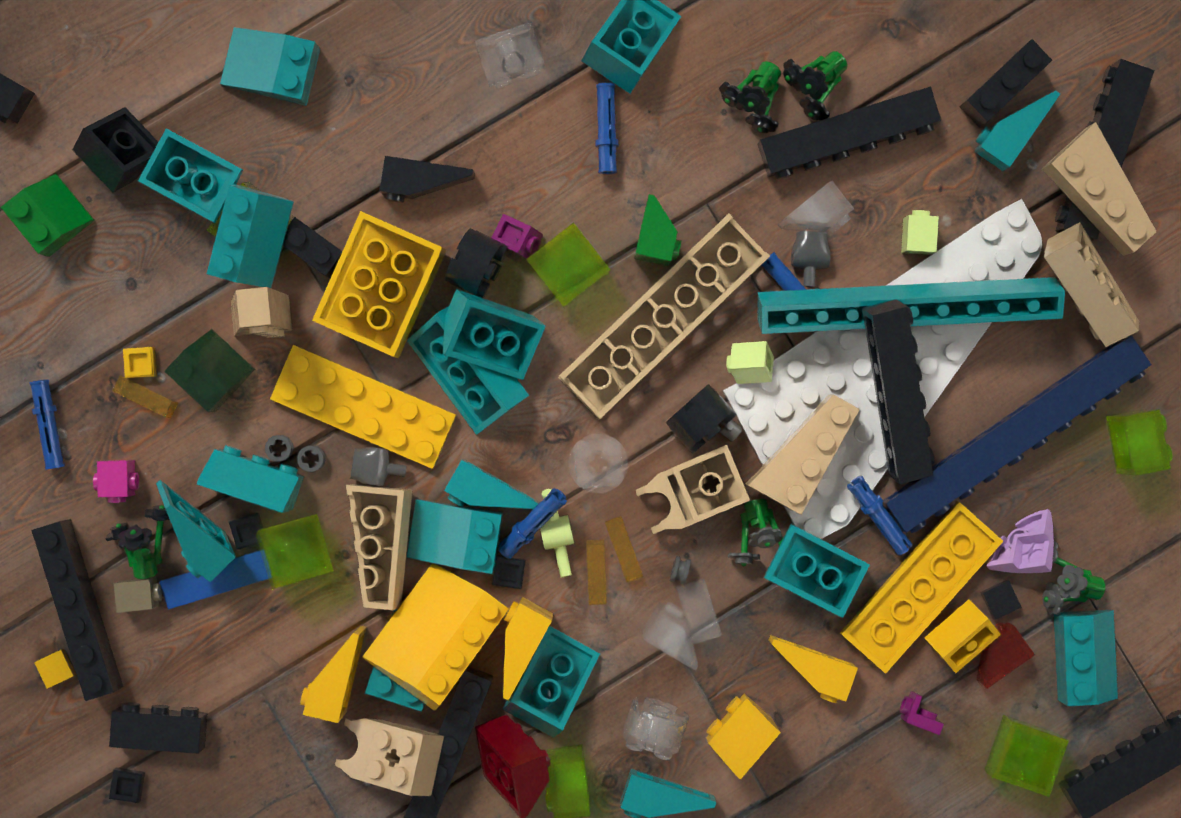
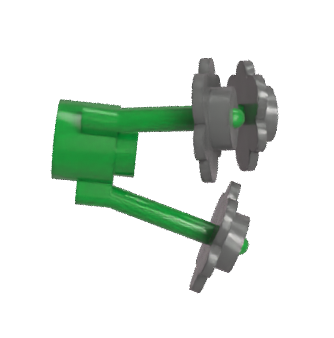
M766 499L751 500L744 504L745 513L740 514L742 521L741 553L728 554V558L735 559V564H741L744 567L752 565L753 560H760L759 554L748 553L749 523H751L752 528L760 527L758 532L750 535V546L770 548L776 543L780 546L783 540L781 530L774 519L773 510L768 508Z
M1054 542L1052 563H1056L1064 568L1062 575L1057 579L1058 584L1048 582L1046 590L1043 592V604L1049 615H1059L1063 602L1079 601L1085 603L1088 598L1099 600L1105 593V581L1102 577L1092 576L1090 570L1082 569L1058 558L1057 542Z

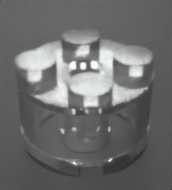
M588 435L579 440L570 453V474L575 483L588 492H609L619 486L627 474V453L622 444L609 435ZM595 455H601L602 460H607V465L602 467L601 472H597L596 467H591L590 461L595 460Z
M639 697L633 698L622 732L623 737L627 740L625 746L634 751H642L644 749L654 752V755L660 759L671 760L672 755L679 752L689 721V715L686 712L683 713V716L676 713V706L658 699L646 697L643 703L638 702Z

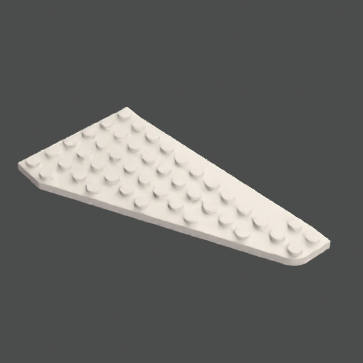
M1020 199L992 214L886 286L1023 279L1040 255L1042 237L1023 200ZM992 322L911 326L912 335L916 339L918 352L915 353L916 364L919 365L922 373V381L919 382L920 391L926 400V409L923 410L924 417ZM865 329L817 331L774 360L772 382L736 383L723 390L731 408L736 412V417L762 466L828 395H835L860 409L802 515L784 506L794 526L819 539L848 525L861 505L847 488L848 484L854 486L850 481L858 476H863L871 490H873L888 469Z

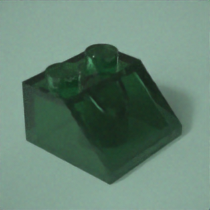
M211 329L184 349L164 372L207 412H216L253 373L255 368Z

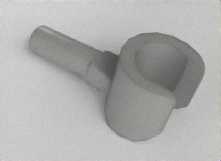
M731 420L719 433L732 442L739 436L742 427Z

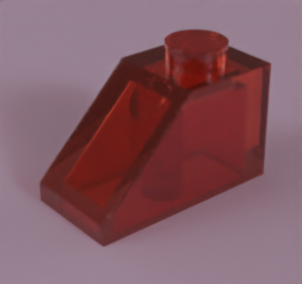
M1001 622L995 625L1001 635L981 651L976 680L985 689L994 685L1035 655L1017 628L1008 622L1005 624Z

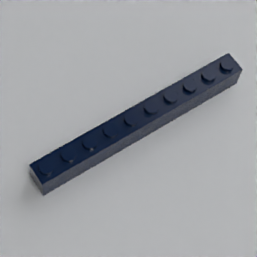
M1132 335L1109 345L932 466V476L911 481L884 499V507L903 532H917L926 525L924 520L933 514L937 517L951 508L949 503L959 497L962 500L970 496L975 491L973 488L981 481L987 483L1000 474L998 470L1006 464L1010 467L1024 458L1022 453L1032 447L1035 450L1048 442V435L1054 431L1060 433L1073 424L1071 420L1079 414L1083 417L1097 408L1095 403L1102 398L1108 400L1121 392V385L1127 381L1133 383L1146 374L1144 370L1152 364Z

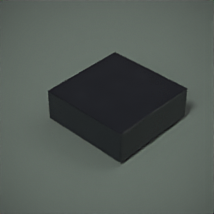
M259 513L229 521L237 550L267 541Z
M497 555L492 585L522 589L526 559L506 558Z
M1005 580L980 592L994 620L1022 608L1009 580Z
M123 768L113 769L109 799L139 803L142 796L145 772Z

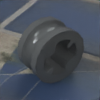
M272 436L265 444V453L273 461L287 460L293 454L294 446L291 439L287 436ZM278 440H282V445L286 444L287 450L281 453V457L276 456L277 452L272 451V445H277Z
M315 445L302 448L297 456L299 467L307 472L320 470L326 461L324 451ZM309 450L312 451V454H318L319 461H315L317 464L315 467H311L310 463L304 462V456H308L306 452Z
M676 556L670 582L679 580L680 584L685 585L691 559L682 561L679 556Z

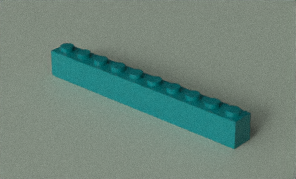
M1055 277L758 292L757 320L762 334L865 329L862 308L895 299L911 309L913 324L910 326L1063 319L1065 290Z

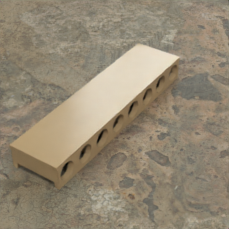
M729 213L563 371L558 378L598 419H601L763 264L770 255L763 251Z

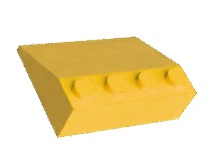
M360 211L312 321L390 356L399 358L446 250L437 244Z
M432 563L362 658L435 711L509 608L486 591Z

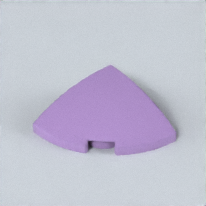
M1046 509L1035 512L1015 523L1017 529L1013 530L1007 538L1005 536L1001 537L1003 543L989 557L987 562L989 570L1001 572H1051L1054 539L1050 510Z

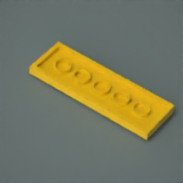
M295 345L291 348L270 397V400L432 469L435 467L456 418V414Z
M957 501L845 626L840 634L886 674L1003 543V540Z

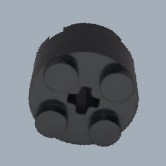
M468 229L457 247L458 252L455 259L452 258L449 263L445 280L472 295L484 298L490 287L488 281L496 280L502 265L498 264V261L502 262L509 246L477 230Z
M708 384L665 423L693 454L706 443L702 439L703 437L709 441L721 430L720 422L725 426L737 414L719 393Z

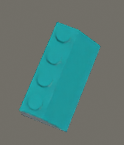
M448 306L436 313L407 342L477 435L522 402L529 394L515 377L443 354L444 323Z

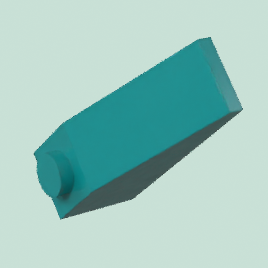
M1054 91L997 122L990 129L985 127L975 140L979 145L974 152L1001 171L1010 168L1060 93Z
M465 459L460 461L444 490L449 493L447 499L461 507L466 503L470 506L534 509L540 503Z
M630 769L620 800V808L625 810L624 813L633 818H641V816L651 818L710 809L716 806V799L712 794L634 769Z

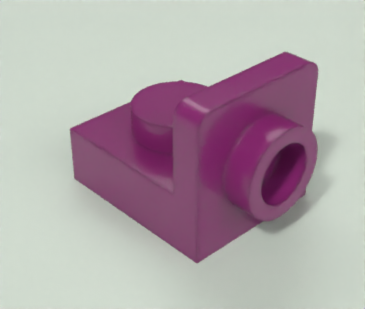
M503 214L491 238L509 246V250L531 260L540 248L543 234L532 226Z
M911 691L909 697L905 696L901 703V719L906 723L940 735L944 724L936 719L937 714L932 711L920 708L919 712H917L922 696Z

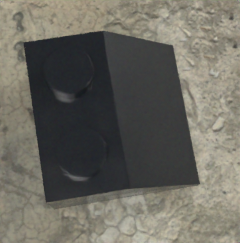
M124 107L83 128L72 150L114 193L135 181L142 174L158 141Z

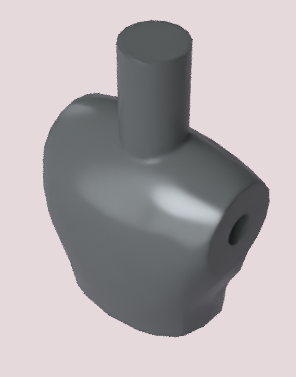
M800 231L796 233V240L793 244L791 265L804 269L803 286L813 288L815 287L816 270L829 268L831 253L828 244V234Z
M374 447L355 448L350 479L367 485L383 487L387 475L405 477L407 465L389 463V451L387 449Z

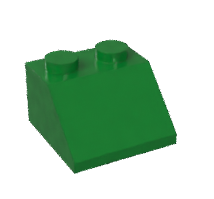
M54 174L22 189L0 207L35 251L47 257L53 255L95 220L58 174Z
M649 194L634 259L669 266L671 260L676 261L678 258L682 240L676 239L678 231L654 195Z

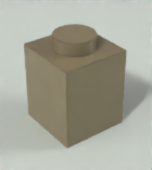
M157 577L121 580L113 583L117 613L150 610L160 606L159 601H162L163 592L160 583L157 584Z

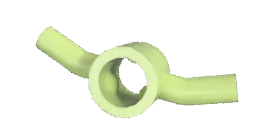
M546 489L542 491L543 499L550 493L552 489ZM557 511L540 530L545 550L553 548L555 550L560 578L572 575L566 546L574 544L568 515L559 517Z

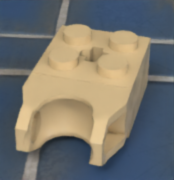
M728 445L661 472L646 486L635 490L637 496L646 493H662L670 501L671 509L669 515L659 525L651 527L653 534L665 529H683L751 500ZM708 476H712L713 479H719L720 484L716 486L717 491L711 493L710 489L706 491L704 488Z
M345 718L344 725L357 736L358 748L352 758L348 760L336 759L335 766L341 768L353 779L410 796H431L444 736L385 720Z

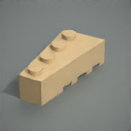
M1096 122L1081 131L1042 168L1123 256L1137 251L1156 233L1153 224Z
M1079 222L1049 238L1046 250L1044 251V258L1074 300L1079 313L1085 316L1090 323L1089 328L1096 340L1101 339L1105 347L1138 332L1139 320L1081 223Z
M269 287L235 291L231 300L234 336L255 334L261 335V337L277 338L284 337V331H292L289 295Z
M828 395L745 484L802 515L860 409L835 395Z
M359 484L346 485L347 496L349 495L351 510H349L355 534V552H357L359 562L358 573L363 607L384 610L398 609L402 604L412 490Z

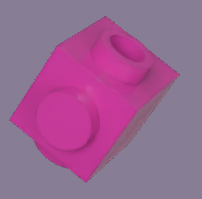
M135 460L97 461V473L93 477V487L97 491L98 497H107V503L126 502V497L134 496L135 490L139 488V474L135 472Z

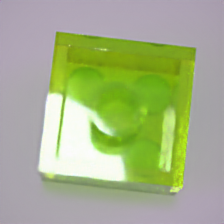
M574 222L526 259L563 308L567 307L604 278L611 270Z
M1140 409L1106 416L1117 474L1136 476L1171 469L1170 462L1173 455L1169 444H1166L1164 432L1167 431V423L1164 415L1160 413V409Z
M317 514L264 528L256 532L271 590L334 571Z
M1003 715L984 770L995 779L1050 797L1069 740L1058 733Z
M583 745L547 749L551 766L548 767L550 787L546 788L547 794H545L547 812H553L554 818L590 816V796Z

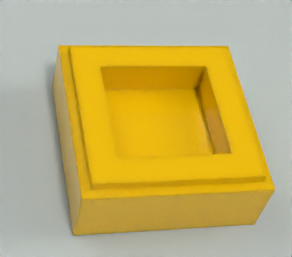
M155 347L123 349L125 378L157 377Z
M64 648L34 662L47 689L77 675Z

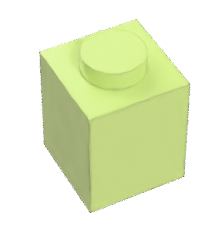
M914 210L912 215L904 217L901 253L924 255L936 253L939 216H930V211Z
M767 341L732 343L731 355L727 356L726 365L728 372L732 373L737 384L772 382L774 356Z

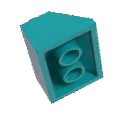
M237 184L229 185L206 274L236 283L272 288L294 201Z
M456 289L445 315L443 354L523 380L546 325L533 315Z
M225 445L224 449H214L197 481V485L285 513L293 510L304 476L297 474L298 469L295 467L281 464L280 468L269 465L270 459L254 454L251 459L242 456V450Z
M1114 610L1060 612L1059 615L1054 614L1058 701L1066 706L1098 705L1118 699Z

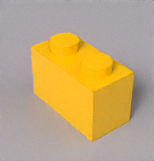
M967 600L924 638L946 664L957 673L1001 634L992 622L970 600Z

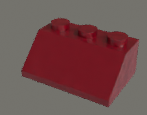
M506 714L475 727L483 775L520 818H526L550 781L548 767L551 766V762L547 752L544 749L541 750L536 745L533 737L527 736L523 732L521 725L515 723Z

